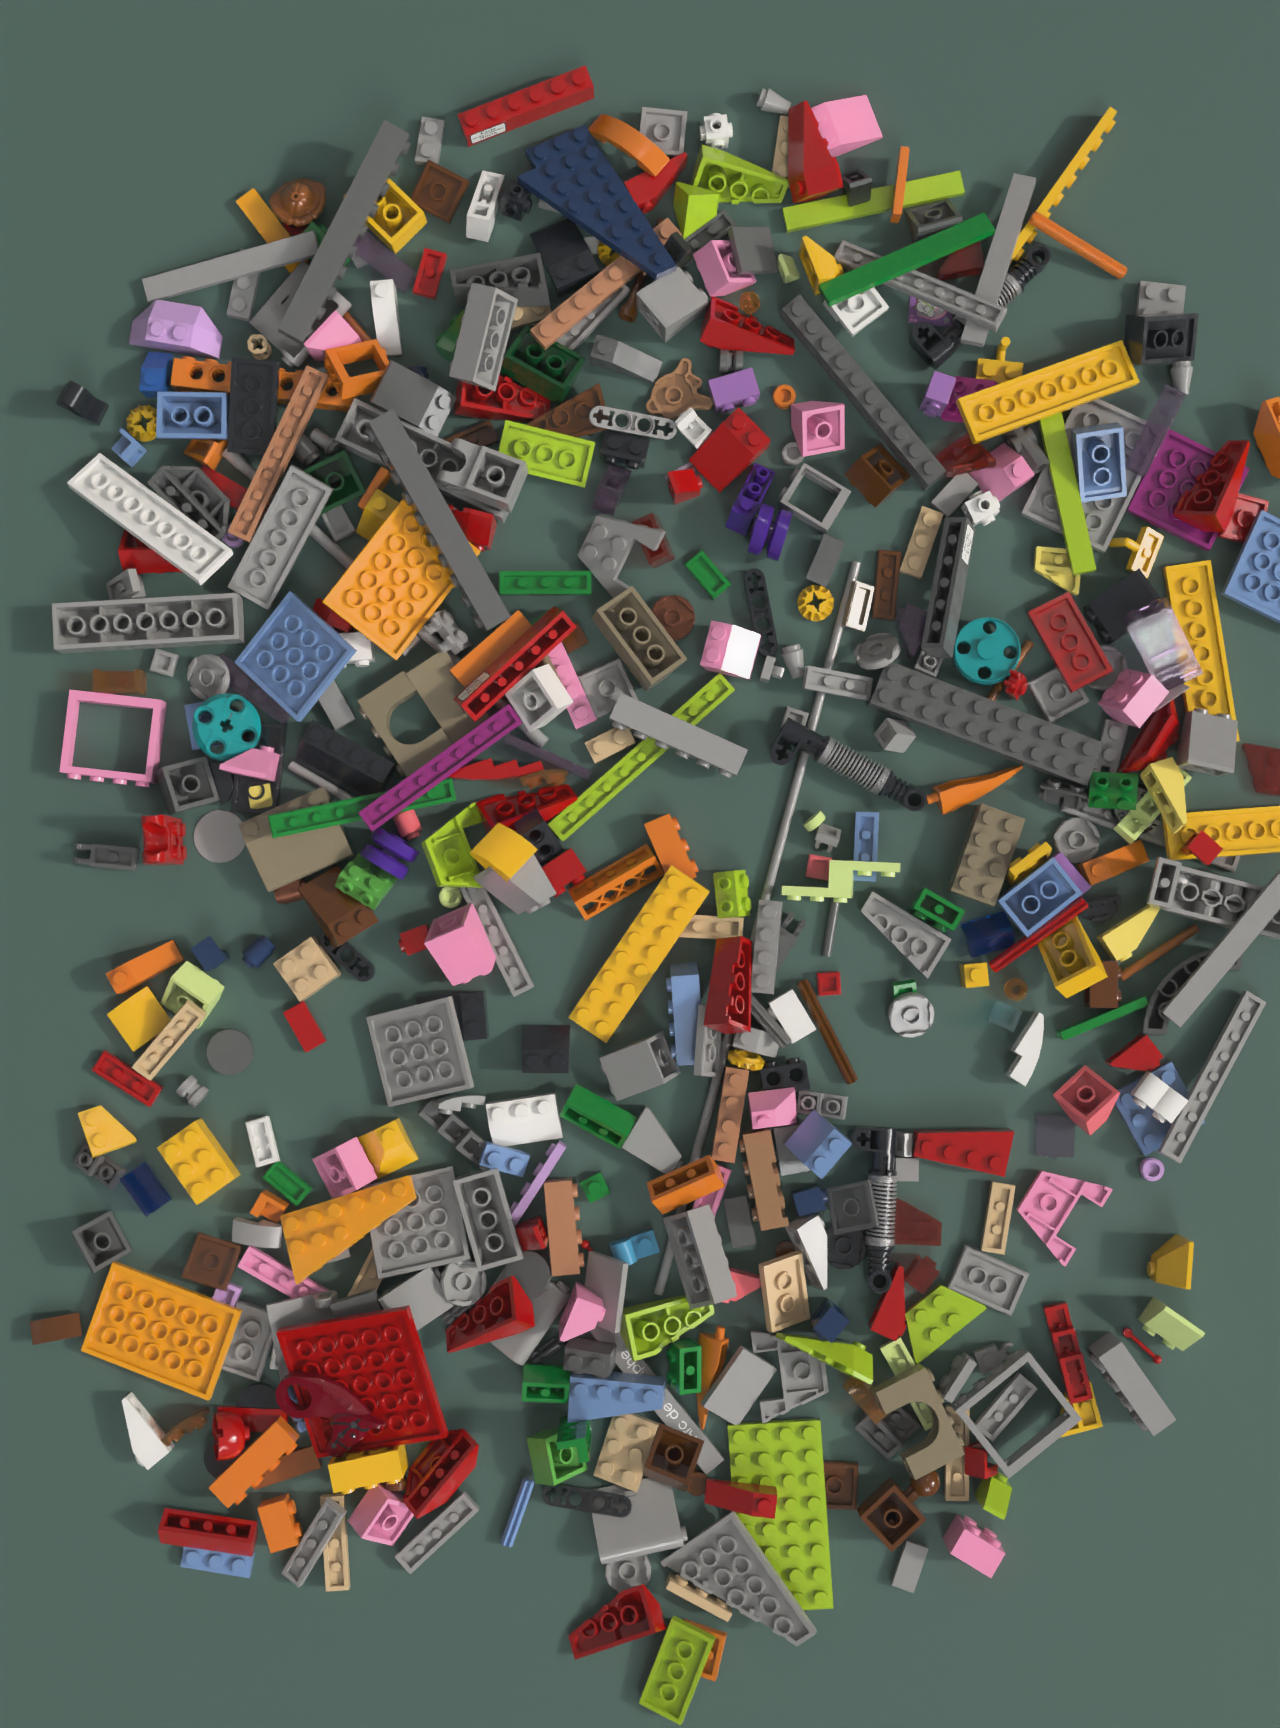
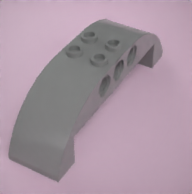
M1157 857L1147 904L1176 915L1231 928L1264 887L1181 866V862ZM1280 909L1258 936L1280 940Z

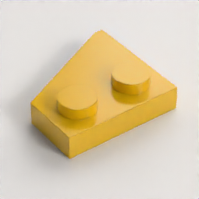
M101 1105L78 1113L92 1158L137 1142L136 1138Z
M1090 1380L1093 1399L1070 1404L1082 1420L1061 1437L1103 1427ZM1065 1390V1392H1064V1397H1065V1398L1067 1399V1401L1069 1402L1068 1397H1067V1393H1066V1390ZM1061 1407L1060 1415L1066 1411L1063 1407Z

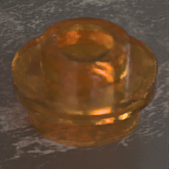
M746 291L740 295L739 304L746 314L752 315L759 309L760 299L755 292Z
M1012 978L1005 984V995L1010 1000L1020 1001L1026 997L1028 986L1022 979ZM1014 985H1017L1019 987V992L1017 994H1014L1012 992V987Z

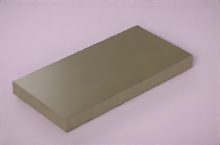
M440 651L407 672L406 675L452 744H454L490 717L485 712L475 722L455 703L453 699L465 688L449 672L455 666L449 654Z

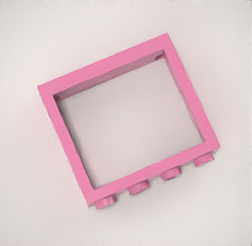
M69 690L59 772L67 774V778L81 780V776H90V781L104 782V778L113 779L112 783L127 785V781H135V786L149 787L150 783L157 784L158 780L155 772L159 770L167 702L159 699ZM80 702L153 710L145 774L72 766Z

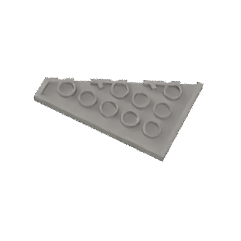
M735 1511L729 1512L684 1543L683 1547L677 1548L661 1560V1564L664 1567L671 1568L679 1573L680 1577L692 1581L695 1586L710 1595L714 1594L726 1601L725 1604L732 1608H737L740 1613L755 1622L759 1621L771 1628L772 1632L779 1636H784L787 1641L795 1646H799L817 1633L813 1623Z

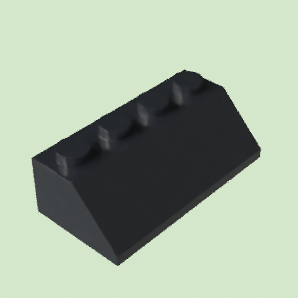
M313 719L301 739L295 759L297 764L358 797L383 792L396 769V764Z

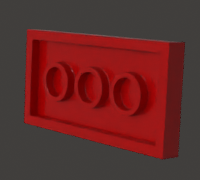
M1069 592L1028 611L1027 616L1070 693L1113 672L1110 663Z

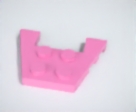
M1040 1170L1016 1210L1056 1259L1066 1267L1076 1248L1056 1236L1081 1195L1103 1207L1113 1189Z

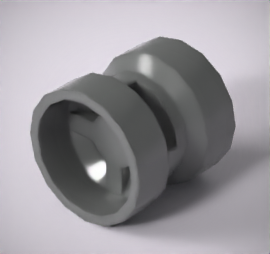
M720 349L719 373L741 371L743 368V351L729 352L728 350Z

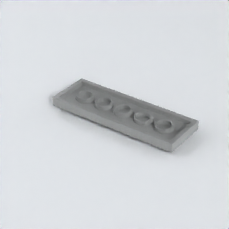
M291 465L235 571L228 588L269 610L327 503L333 488Z

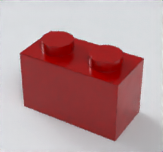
M572 848L542 867L557 893L553 895L554 898L566 891L564 887L572 882L573 885H576L585 879L583 874L587 872Z

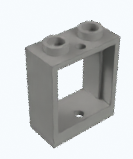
M804 463L801 469L796 467L790 479L793 482L790 487L787 488L785 486L778 497L781 500L779 507L793 512L792 515L819 532L827 533L851 491ZM804 476L837 496L822 522L789 503L790 498Z

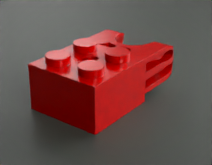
M142 815L143 863L152 866L184 865V860L187 858L186 846H183L186 826L185 823H182V819L167 815Z

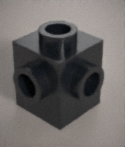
M510 179L506 189H502L499 194L500 214L522 221L525 213L529 214L532 207L531 192L522 187L516 180Z

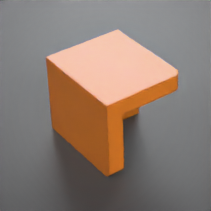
M264 1190L258 1197L250 1214L257 1218L263 1215L269 1220L278 1223L280 1216L284 1214L290 1203L270 1191Z

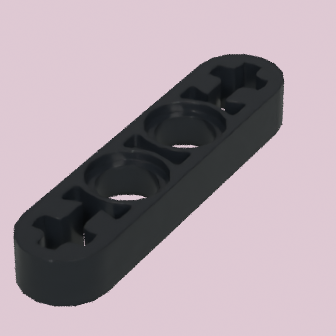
M750 569L744 576V586L753 632L760 635H766L771 632L772 636H768L767 639L768 643L774 646L770 649V652H766V649L761 648L765 642L764 637H761L757 651L763 657L773 656L778 649V642L765 576L759 569ZM751 574H755L757 578L760 577L761 580H758L757 588L758 590L763 588V591H755L750 594L749 590L754 591L753 582H748ZM755 596H761L765 600V605L761 608H756L752 604V599ZM760 618H765L769 621V628L767 630L757 628L756 622Z
M559 1484L555 1486L547 1485L542 1492L543 1501L553 1507L619 1518L627 1517L632 1511V1502L624 1495ZM556 1488L555 1491L558 1494L564 1495L563 1490L566 1489L565 1504H561L563 1501L561 1498H554V1501L550 1502L551 1498L547 1496V1493L552 1492V1489ZM573 1492H579L582 1495V1502L577 1506H573L569 1501L570 1495ZM596 1496H602L605 1499V1505L600 1510L595 1509L592 1505V1501ZM609 1497H613L612 1503L619 1504L621 1500H624V1504L628 1505V1508L619 1513V1509L611 1507V1512H607L610 1505Z

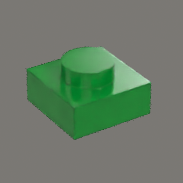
M914 979L891 983L893 1000L901 994L908 992L917 993L916 981Z
M601 1171L580 1181V1185L589 1203L611 1193Z

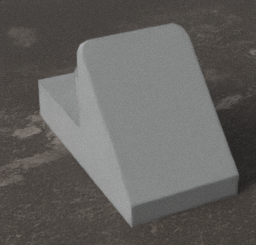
M127 569L106 583L110 600L138 599L146 596L142 578L140 575H137L136 569Z

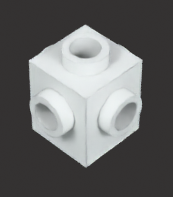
M709 114L704 117L703 126H699L700 140H704L706 146L719 150L728 148L729 137H733L732 123L727 122V114Z
M982 491L974 493L969 497L970 500L961 507L965 517L969 519L973 526L980 523L983 526L996 520L995 516L1000 512L999 501L995 495L992 496L990 491L984 494Z

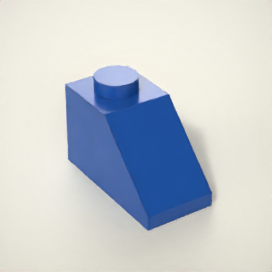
M148 352L141 366L139 390L146 398L157 399V392H170L172 353Z

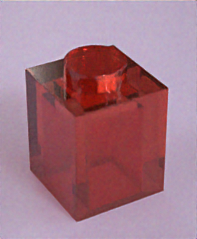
M918 1254L904 1272V1280L924 1295L940 1273L936 1268L937 1263L927 1255L922 1258Z

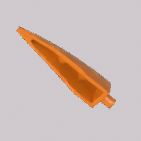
M1023 765L977 777L951 780L932 787L933 793L926 796V803L929 805L936 802L941 814H947L991 792L1020 771Z
M719 1325L716 1326L715 1334L700 1333L698 1344L701 1345V1392L696 1393L700 1429L702 1430L705 1427L708 1409L701 1405V1401L719 1376L726 1360L729 1338L724 1337L725 1327Z

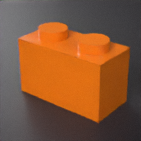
M289 1493L262 1501L257 1509L270 1553L297 1546L303 1536V1528L301 1523L297 1522L295 1516L297 1512L296 1504L293 1499H290Z

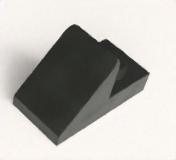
M860 169L841 175L849 207L870 201L872 178Z
M678 231L672 233L664 247L677 265L676 268L680 267L682 269L693 258L689 253L692 248Z

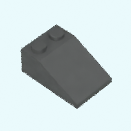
M390 360L370 402L385 412L394 409L399 419L438 436L457 397L430 380Z

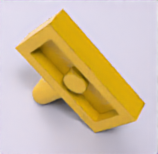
M1003 337L998 344L996 360L977 359L975 378L993 380L1000 384L1022 376L1024 363L1005 361L1006 349L1010 344L1008 337Z
M1142 527L1136 542L1128 537L1112 538L1109 546L1126 547L1132 550L1126 570L1133 573L1140 568L1148 579L1164 536L1149 527Z

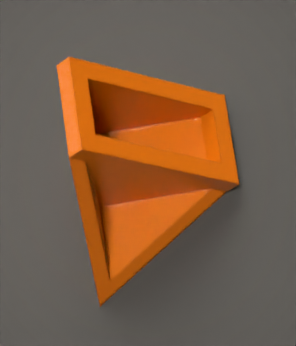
M228 437L227 440L191 439L183 454L202 465L216 470L223 458L224 450L228 447Z

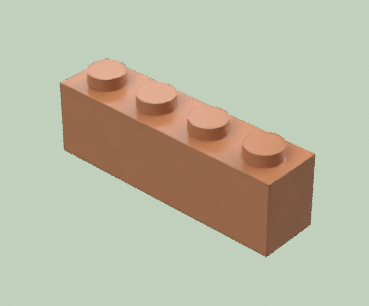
M725 1065L710 1155L713 1160L735 1163L749 1076L748 1069Z
M572 1177L545 1180L544 1193L552 1276L580 1274V1267H584V1254L579 1253L578 1244H582L581 1229L577 1230L576 1221L580 1220L579 1206L575 1207L574 1197H578L577 1183H573Z

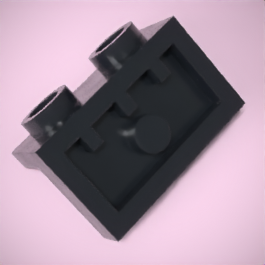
M605 430L602 448L599 453L600 459H603L604 463L616 465L617 462L626 464L627 468L638 470L639 467L644 468L650 439Z

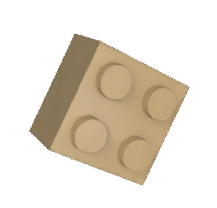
M317 937L308 938L273 963L299 1001H305L342 974L329 954L321 947Z

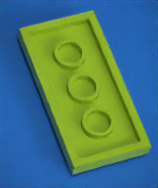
M505 420L498 452L525 461L529 471L528 474L585 488L595 442Z
M673 1616L639 1704L681 1725L716 1636Z

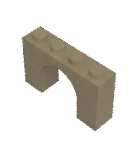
M405 671L397 674L359 699L358 703L361 707L357 708L365 720L369 718L373 724L370 729L376 738L379 739L381 737L386 745L383 746V749L389 758L394 756L398 762L395 767L402 777L410 776L453 745L442 728L423 741L411 745L400 743L393 737L390 731V718L393 711L399 705L418 694Z
M920 1364L870 1388L879 1410L885 1415L911 1402H923L931 1411L932 1428L928 1436L922 1442L899 1453L908 1474L915 1480L965 1455L962 1449L964 1442L959 1433H955L952 1427L954 1420L949 1411H945L942 1405L945 1402L944 1398L932 1383L935 1381L934 1376L929 1368Z

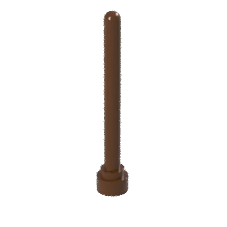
M659 218L656 222L655 227L658 226L665 219ZM644 271L637 274L628 302H625L620 307L618 317L626 322L634 323L638 314L636 293L642 289L647 273Z

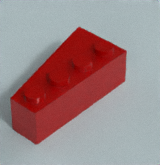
M742 936L718 938L716 940L704 1026L724 1034L751 1032V940Z
M1010 1128L914 1130L912 1155L1005 1177L1015 1131Z

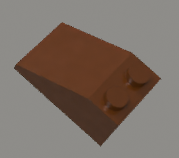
M337 865L297 889L333 948L342 945L379 922L370 907L363 905L360 901L335 887L338 876L342 872Z

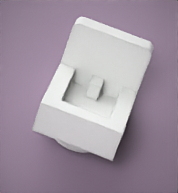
M691 407L687 411L682 412L675 421V425L680 433L696 449L701 447L713 433Z

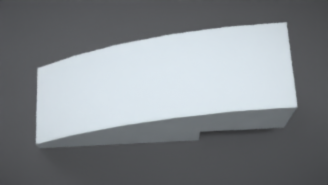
M1040 1012L1033 1013L1010 1049L1017 1054V1057L1005 1075L1023 1086H1026L1033 1074L1042 1046L1044 1017Z

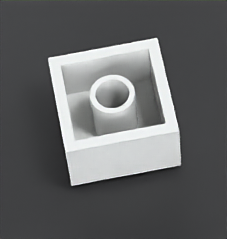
M549 664L530 671L505 694L529 732L547 725L573 703L572 698Z

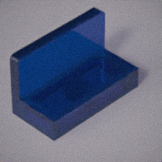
M1004 911L961 924V929L967 939L968 953L971 958L1011 947L1015 944L1014 929Z
M146 1162L120 1178L121 1183L146 1217L172 1200Z

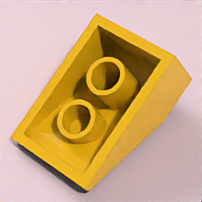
M1077 916L1037 944L1055 988L1066 998L1108 977L1095 948Z

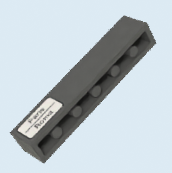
M945 517L921 648L930 657L952 658L976 530L967 517Z

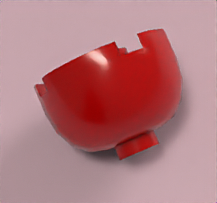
M232 1412L213 1414L212 1436H214L215 1440L213 1449L216 1461L235 1458L244 1449L245 1441L250 1440L249 1426H244L243 1419L238 1414Z

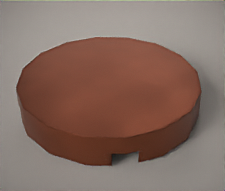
M664 596L656 601L651 609L674 641L686 637L694 627V608L687 599L681 596Z

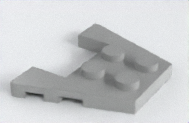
M598 515L580 549L578 557L608 593L615 598L630 588V586L620 581L617 577L635 541L637 540L655 551L658 549L666 531Z
M750 1330L753 1353L777 1350L783 1397L759 1400L762 1423H766L780 1414L783 1415L789 1412L790 1409L800 1404L803 1405L829 1392L824 1362L776 1338V1334Z

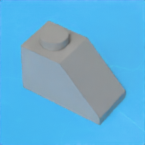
M751 1027V1032L734 1033L731 1043L733 1047L776 1058L779 1048L778 1044L766 1031Z

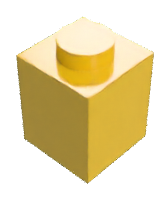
M987 962L959 964L961 987L989 986Z

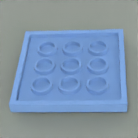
M1260 510L1256 514L1221 595L1280 624V519Z
M289 591L234 663L296 721L301 722L357 650L294 592Z

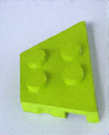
M942 1284L937 1285L905 1311V1319L915 1362L917 1364L920 1363L986 1310V1306Z

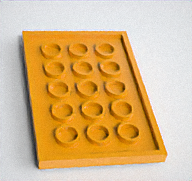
M403 498L322 601L323 604L394 660L400 657L454 587L449 579L451 575L447 567L443 568L437 558V555H439L435 546L431 547L425 537L427 534L425 528L417 524L413 516L415 514L411 505L408 506ZM469 542L476 556H478L481 551Z
M114 1261L111 1264L81 1351L197 1397L210 1400L242 1309Z

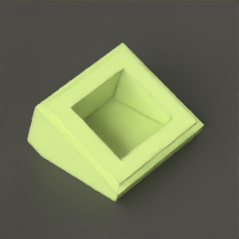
M784 254L778 255L777 265L783 282L787 284L799 279L800 275L793 258Z

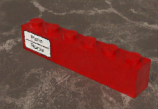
M586 65L457 114L468 147L594 99V85Z
M553 606L453 700L469 718L476 722L577 627L563 610Z

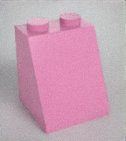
M472 903L433 919L424 944L452 986L460 983L466 984L472 978L479 975H487L492 971L496 956Z

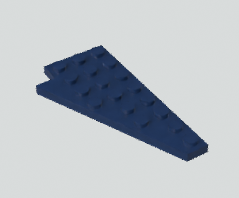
M585 125L525 150V157L533 169L518 175L517 182L522 187L655 280L676 271L677 265Z

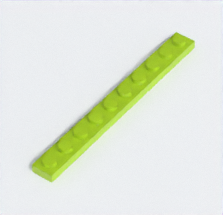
M719 673L673 713L672 716L695 726L731 695L735 689ZM646 738V740L639 743L581 794L577 801L556 816L548 826L564 842L667 750L654 745V740Z

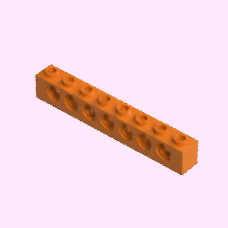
M182 356V359L174 358L170 385L176 392L227 393L230 396L231 362L220 364L213 359L196 361L195 358L189 356ZM283 368L279 369L278 404H289L304 372L303 370H295L294 373L286 372ZM196 372H203L201 378L193 379ZM225 374V379L222 382H216L218 375ZM329 377L315 409L348 412L354 398L358 399V396L341 400L339 394L335 396L328 395L329 391L335 388ZM286 383H294L292 389L283 390Z

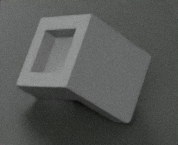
M886 718L874 733V736L884 750L904 753L916 738V735L906 721Z

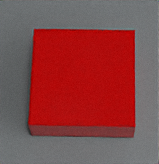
M839 971L816 973L818 996L841 995Z

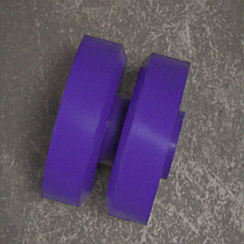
M762 503L758 517H755L749 536L751 541L747 552L759 555L762 552L764 543H769L766 557L778 561L793 512L781 509L778 512L776 522L771 521L774 513L773 506Z
M378 827L372 832L371 838L374 842L381 845L380 849L372 844H365L359 854L383 870L404 880L409 872V868L400 862L399 859L402 858L410 863L415 862L420 852L394 833H388Z

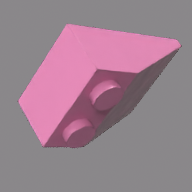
M867 95L824 102L811 108L819 123L818 130L822 138H826L829 143L827 148L832 157L840 156L883 138Z

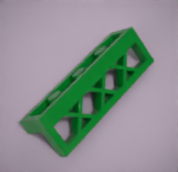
M568 1416L560 1417L556 1441L557 1449L577 1446L579 1462H589L592 1439L589 1420L567 1423Z

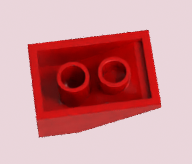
M738 407L688 461L720 494L769 448L771 440Z

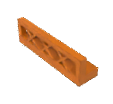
M645 844L568 889V892L586 921L665 874L651 849ZM652 865L657 869L649 875L644 874L645 869ZM630 878L635 879L632 885L624 886L626 880ZM609 890H616L610 898L604 897L605 893ZM590 901L596 902L594 907L585 912L582 906Z

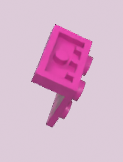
M954 376L957 379L948 404L941 414V419L943 421L964 423L956 404L957 399L998 385L996 381Z

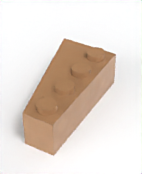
M768 1127L742 1132V1139L738 1140L741 1153L745 1152L747 1161L743 1162L745 1176L749 1175L751 1184L747 1185L749 1199L754 1198L755 1207L751 1208L753 1221H758L761 1231L789 1226L788 1217L785 1216L784 1212L785 1202L782 1190H780V1177L775 1163L776 1157L771 1131Z

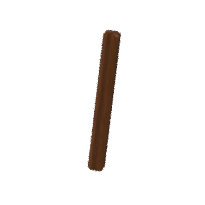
M807 979L799 981L796 986L846 1084L850 1085L856 1082L858 1078Z

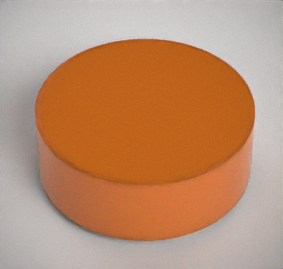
M779 385L773 392V403L780 409H788L791 407V404H794L796 393L789 385Z

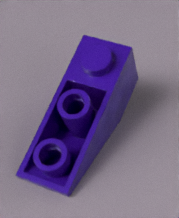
M757 463L754 464L731 509L725 525L726 528L746 536L776 472Z

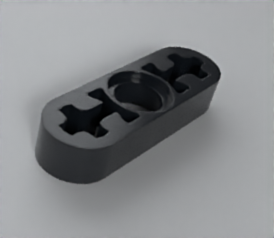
M324 932L320 935L319 943L321 947L357 980L365 982L374 977V965L348 941L335 954L333 951L337 948H333L332 944L328 946L325 944L327 939ZM350 949L353 952L354 957L351 962H344L342 960L341 953L343 950ZM358 958H360L361 961L358 964L362 967H369V976L363 975L361 977L359 975L361 970L357 966H354L353 969L350 966L355 964Z

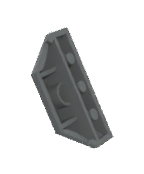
M162 466L147 482L162 499L219 541L226 535L228 531L230 499L199 467Z

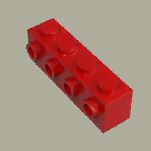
M164 1508L158 1527L160 1543L252 1557L258 1537L257 1521Z

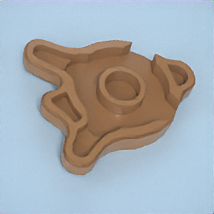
M682 358L673 372L665 374L655 382L651 397L646 403V411L650 415H659L667 419L677 420L679 415L690 407L694 411H708L712 408V399L697 393V390L702 386V380L691 373L692 363L688 358Z

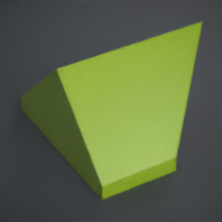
M676 182L673 207L680 232L684 239L717 215L719 192Z

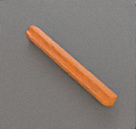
M1035 211L1030 216L1028 221L1030 225L1114 277L1121 279L1125 276L1128 269L1123 264L1041 213Z

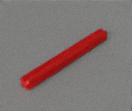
M1078 897L1028 937L1024 936L989 962L992 971L995 973L999 972L1088 907L1086 901L1082 897Z

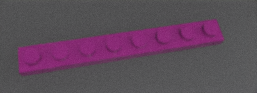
M509 704L358 812V814L371 832H373L519 726L522 721Z

